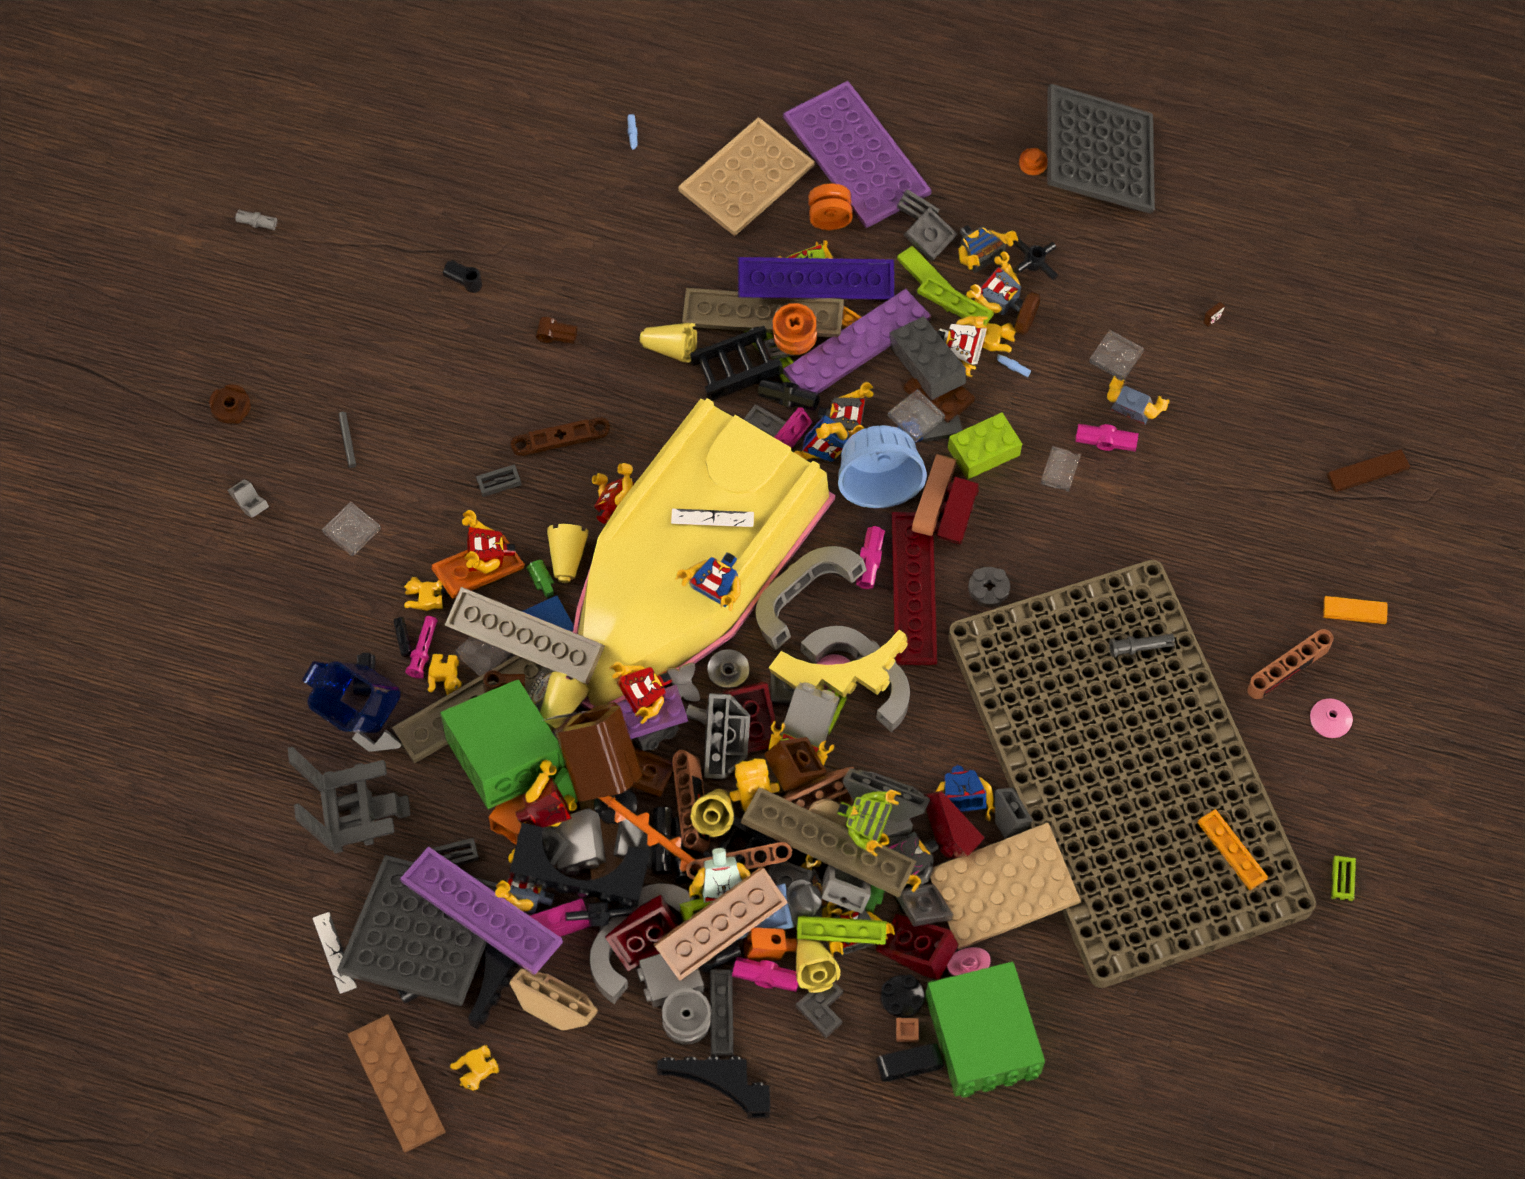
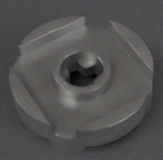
M983 567L973 572L969 580L968 592L970 597L974 598L980 606L988 608L999 606L1009 595L1010 582L1004 570L994 567ZM990 583L994 587L991 591H988L984 585Z

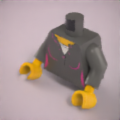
M882 833L879 841L881 845L917 861L906 883V887L913 886L911 891L915 892L918 887L929 881L934 861L931 853L939 848L936 841L930 838L922 843L916 835L912 837L908 835L887 836Z

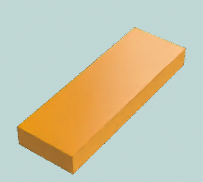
M1325 596L1323 618L1386 624L1387 603Z

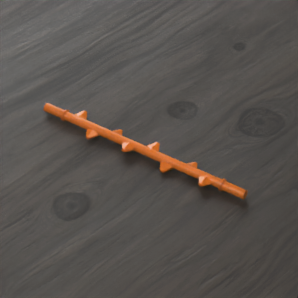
M615 797L599 798L608 805L607 807L615 810V822L618 823L625 819L629 820L648 835V846L659 843L681 859L680 870L682 872L686 871L687 865L695 860L681 849L680 837L669 840L648 824L649 814L647 812L636 816L616 801ZM694 864L690 867V869L693 868L698 872L699 869H701L702 867L698 864Z

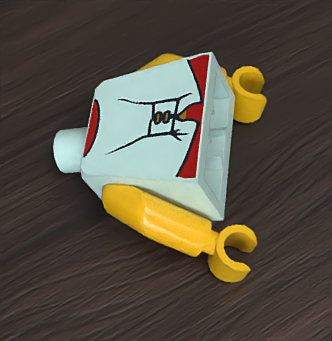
M723 848L714 849L712 851L713 860L704 861V867L699 869L693 883L689 886L690 898L693 895H699V898H704V903L712 902L751 874L742 863H736L735 857L726 858V852Z

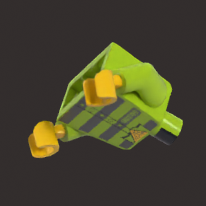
M894 790L863 794L861 798H856L853 806L841 802L837 814L848 818L846 827L848 828V835L854 843L874 856L878 855L874 852V849L877 846L882 848L879 841L892 809L890 803L894 805L899 804V802L894 800L895 795H901V793Z

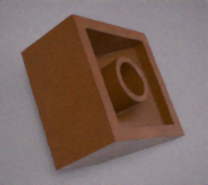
M808 737L781 740L764 754L784 791L798 789L827 773Z

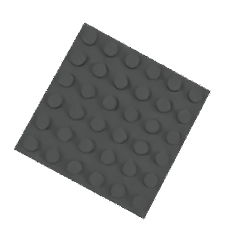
M1050 84L1048 87L1047 185L1151 214L1155 210L1153 114Z
M385 855L338 966V974L462 1006L487 942L401 882L400 878L414 862ZM475 878L495 892L497 889L496 885L498 883Z

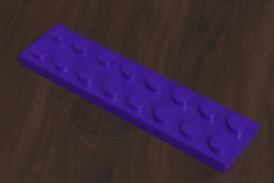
M738 258V298L889 300L894 297L893 259Z

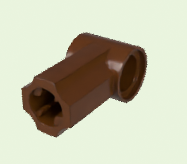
M542 317L539 321L536 339L543 343H551L555 340L574 344L578 328L574 325L557 323L551 317Z
M490 670L485 673L483 678L484 692L492 691L518 679L525 689V674H501L496 670ZM491 681H495L498 684L490 685L488 683Z

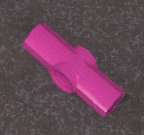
M1078 424L1075 442L1097 445L1099 449L1104 451H1111L1114 448L1136 451L1138 433L1120 431L1115 426L1104 424L1100 427Z
M868 527L866 531L865 543L861 549L860 557L863 558L867 571L856 580V585L862 589L874 587L877 568L879 569L881 549L885 530H882L880 527Z
M742 957L736 958L732 973L733 977L753 981L756 985L763 988L771 989L777 987L797 992L799 983L796 978V971L781 968L776 963L767 960L757 962Z

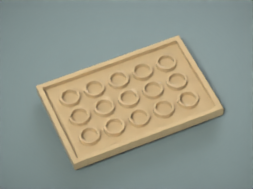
M758 117L678 186V190L733 236H736L812 169L815 162Z
M1049 823L976 850L969 856L956 858L935 866L930 876L932 884L936 886L953 914L952 919L947 922L959 944L958 950L1081 903Z

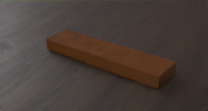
M1402 449L1330 471L1327 477L1334 491L1338 492L1408 470L1410 465Z

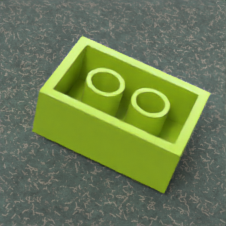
M999 413L949 436L948 450L953 458L957 459L956 463L967 480L1020 456L1022 448L1020 439L1003 413Z

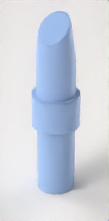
M628 115V136L631 148L635 149L637 147L635 116Z
M1000 354L997 355V361L1012 371H1016L1026 377L1030 375L1031 370L1020 365L1019 362Z

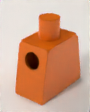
M753 928L748 932L743 942L745 959L757 962L762 960H781L786 951H796L797 947L796 938H785V931L783 929Z

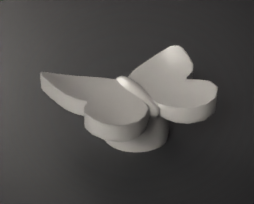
M695 663L682 665L679 669L669 668L667 670L672 680V686L677 685L680 697L683 696L688 701L700 700L699 691L692 684L691 680L695 672Z

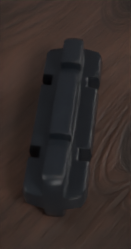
M404 617L395 618L393 621L401 656H410L412 650Z

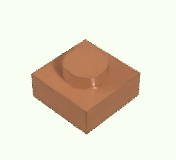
M896 1018V1042L918 1043L919 1018Z

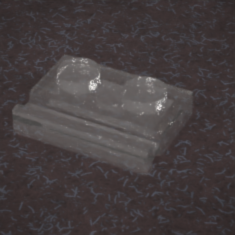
M1052 446L1041 484L1057 489L1062 488L1069 492L1081 454L1076 455L1071 451Z

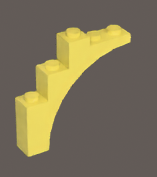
M898 630L885 645L874 653L845 664L822 665L808 663L795 659L781 651L769 669L772 674L794 689L800 683L806 682L814 685L816 689L823 691V685L825 684L845 698L847 694H851L855 690L856 682H859L878 695L880 691H884L888 687L890 678L885 670H889L895 663L894 658L898 652L902 653L908 644L905 633Z

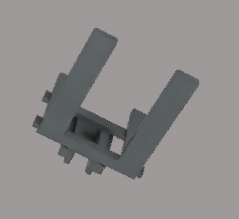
M288 747L289 763L321 792L325 826L299 803L294 804L296 821L330 851L333 850L335 854L343 852L344 845L364 841V845L368 846L374 844L373 838L394 833L392 818L375 821V819L391 815L401 819L411 815L408 796L399 797L394 792L372 797L371 791L367 790L366 780L387 774L386 762L384 760L365 765L360 763L354 765L355 767L338 772L329 771L322 775L293 747ZM357 783L358 792L341 797L336 796V788ZM351 809V815L339 818V812Z

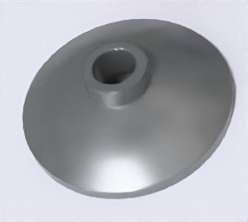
M726 649L715 653L711 657L707 670L709 678L715 685L731 689L742 685L746 681L750 668L748 660L742 653ZM726 670H731L732 673H731V674H726L725 671H726Z

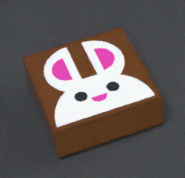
M1219 302L1206 311L1203 323L1209 327L1223 316L1225 305Z

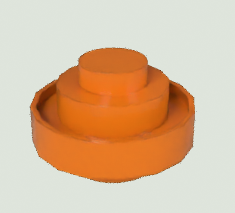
M1026 149L1020 155V169L1028 175L1043 173L1047 167L1046 154L1040 149Z

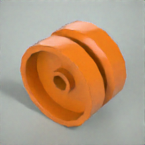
M831 183L817 186L810 191L808 195L811 224L814 227L822 230H837L851 223L853 219L851 193L847 187Z
M799 303L787 304L781 307L773 318V334L776 346L784 353L790 355H801L808 352L814 346L817 339L816 317L813 311Z

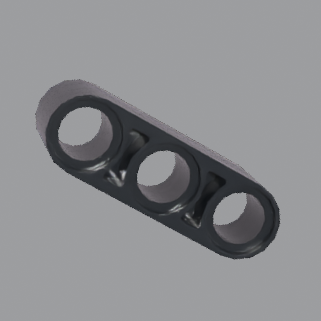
M938 1044L919 1046L876 1058L882 1082L924 1074L944 1067Z

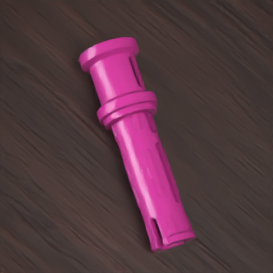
M425 617L416 649L411 652L410 657L412 659L405 672L413 678H423L424 676L423 669L425 663L429 660L428 649L438 622L435 617Z

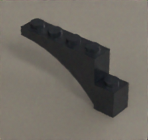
M488 942L485 946L486 962L481 991L468 1017L470 1026L477 1030L481 1024L484 1025L488 1020L491 1007L498 1004L501 998L500 993L504 987L507 988L509 986L514 970L521 967Z
M733 1056L720 1060L719 1057H708L706 1060H697L696 1057H686L684 1060L664 1057L662 1060H657V1075L680 1077L705 1084L734 1101L747 1113V1118H770V1085H765L762 1082L747 1085V1059Z

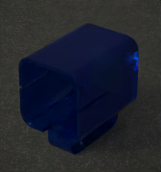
M312 661L302 678L303 682L313 688L308 697L309 708L344 732L370 734L379 732L401 696L400 689L394 683L370 667L362 664L338 661L331 663ZM355 676L371 688V695L360 713L341 700Z

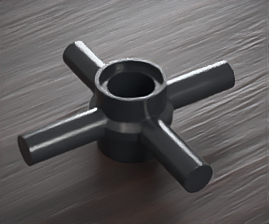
M1018 238V241H1013V244L1025 254L1024 261L1013 268L1015 274H1019L1026 268L1030 271H1037L1040 268L1052 280L1058 277V274L1045 263V256L1056 249L1054 242L1049 243L1045 247L1033 245L1029 248L1020 238Z
M608 902L588 903L587 911L565 912V920L589 919V926L609 925V918L629 916L632 914L631 907L608 909Z

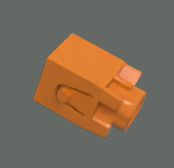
M524 794L497 805L489 816L491 830L506 837L515 845L517 844L522 824L519 822L515 812L525 808ZM532 819L523 822L525 824L534 825Z

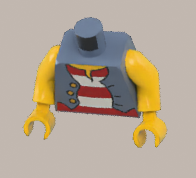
M1001 252L1000 255L1003 260L996 256L994 261L996 264L1002 265V267H998L981 288L977 284L970 286L972 290L967 291V297L975 298L974 301L992 310L994 313L1004 315L1011 307L1020 312L1024 301L1019 298L1021 286L1016 274L1013 272L1011 265L1007 264L1009 255L1006 252Z
M1116 376L1113 377L1107 394V399L1110 402H1114L1111 407L1112 411L1146 425L1148 418L1154 419L1162 410H1167L1169 399L1165 400L1162 399V396H1158L1156 404L1153 405L1150 396L1123 386L1124 380L1120 381Z
M515 849L512 850V853L508 856V861L511 864ZM510 876L507 882L504 880L500 881L496 885L497 889L495 890V895L498 898L503 897L521 911L531 914L536 912L539 903L551 906L555 895L554 893L543 891V889L534 886L532 883H516L513 879H510Z

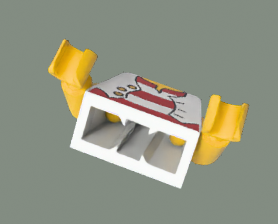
M968 316L959 319L956 324H951L949 331L939 329L938 331L940 337L964 365L966 376L972 377L970 370L976 369V366L970 364H977L987 330V326L983 324L984 319H988L986 316Z

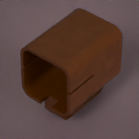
M616 702L595 706L590 711L576 714L555 730L578 801L623 793L643 775L621 707Z

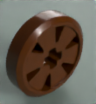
M1030 292L1026 296L1015 323L1016 333L1025 335L1029 331L1040 304V294Z

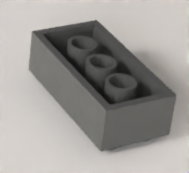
M924 316L890 332V348L911 375L918 380L922 389L931 400L966 383V368Z

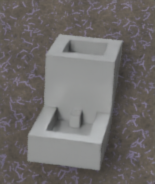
M245 479L227 490L244 513L251 518L269 507L266 500L259 497L252 484Z
M360 730L352 737L354 741L369 752L396 749L402 745L387 730L383 732L376 742L372 741Z

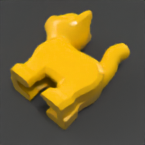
M987 323L982 348L989 351L1011 352L1012 348L1007 344H1000V339L1004 338L1012 342L1015 341L1014 336L1016 332L1013 325L1007 323L1000 326Z
M412 577L404 586L406 588V595L419 594L418 601L411 600L405 602V608L421 609L424 611L443 609L442 583L440 580L437 582H421L417 577Z
M433 654L428 671V692L431 693L435 690V682H444L447 695L461 688L462 681L457 678L458 657L448 655L447 663H442L443 655Z
M487 1045L467 1052L457 1062L450 1065L452 1070H458L466 1064L471 1073H466L460 1078V1086H463L465 1089L475 1091L479 1088L481 1080L487 1078L492 1073L499 1072L494 1058L488 1062L484 1060L491 1057V1052Z

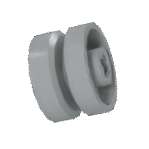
M685 988L672 992L665 999L662 1007V1020L666 1035L674 1042L680 1044H694L703 1039L711 1025V1010L707 998L702 993L691 988Z

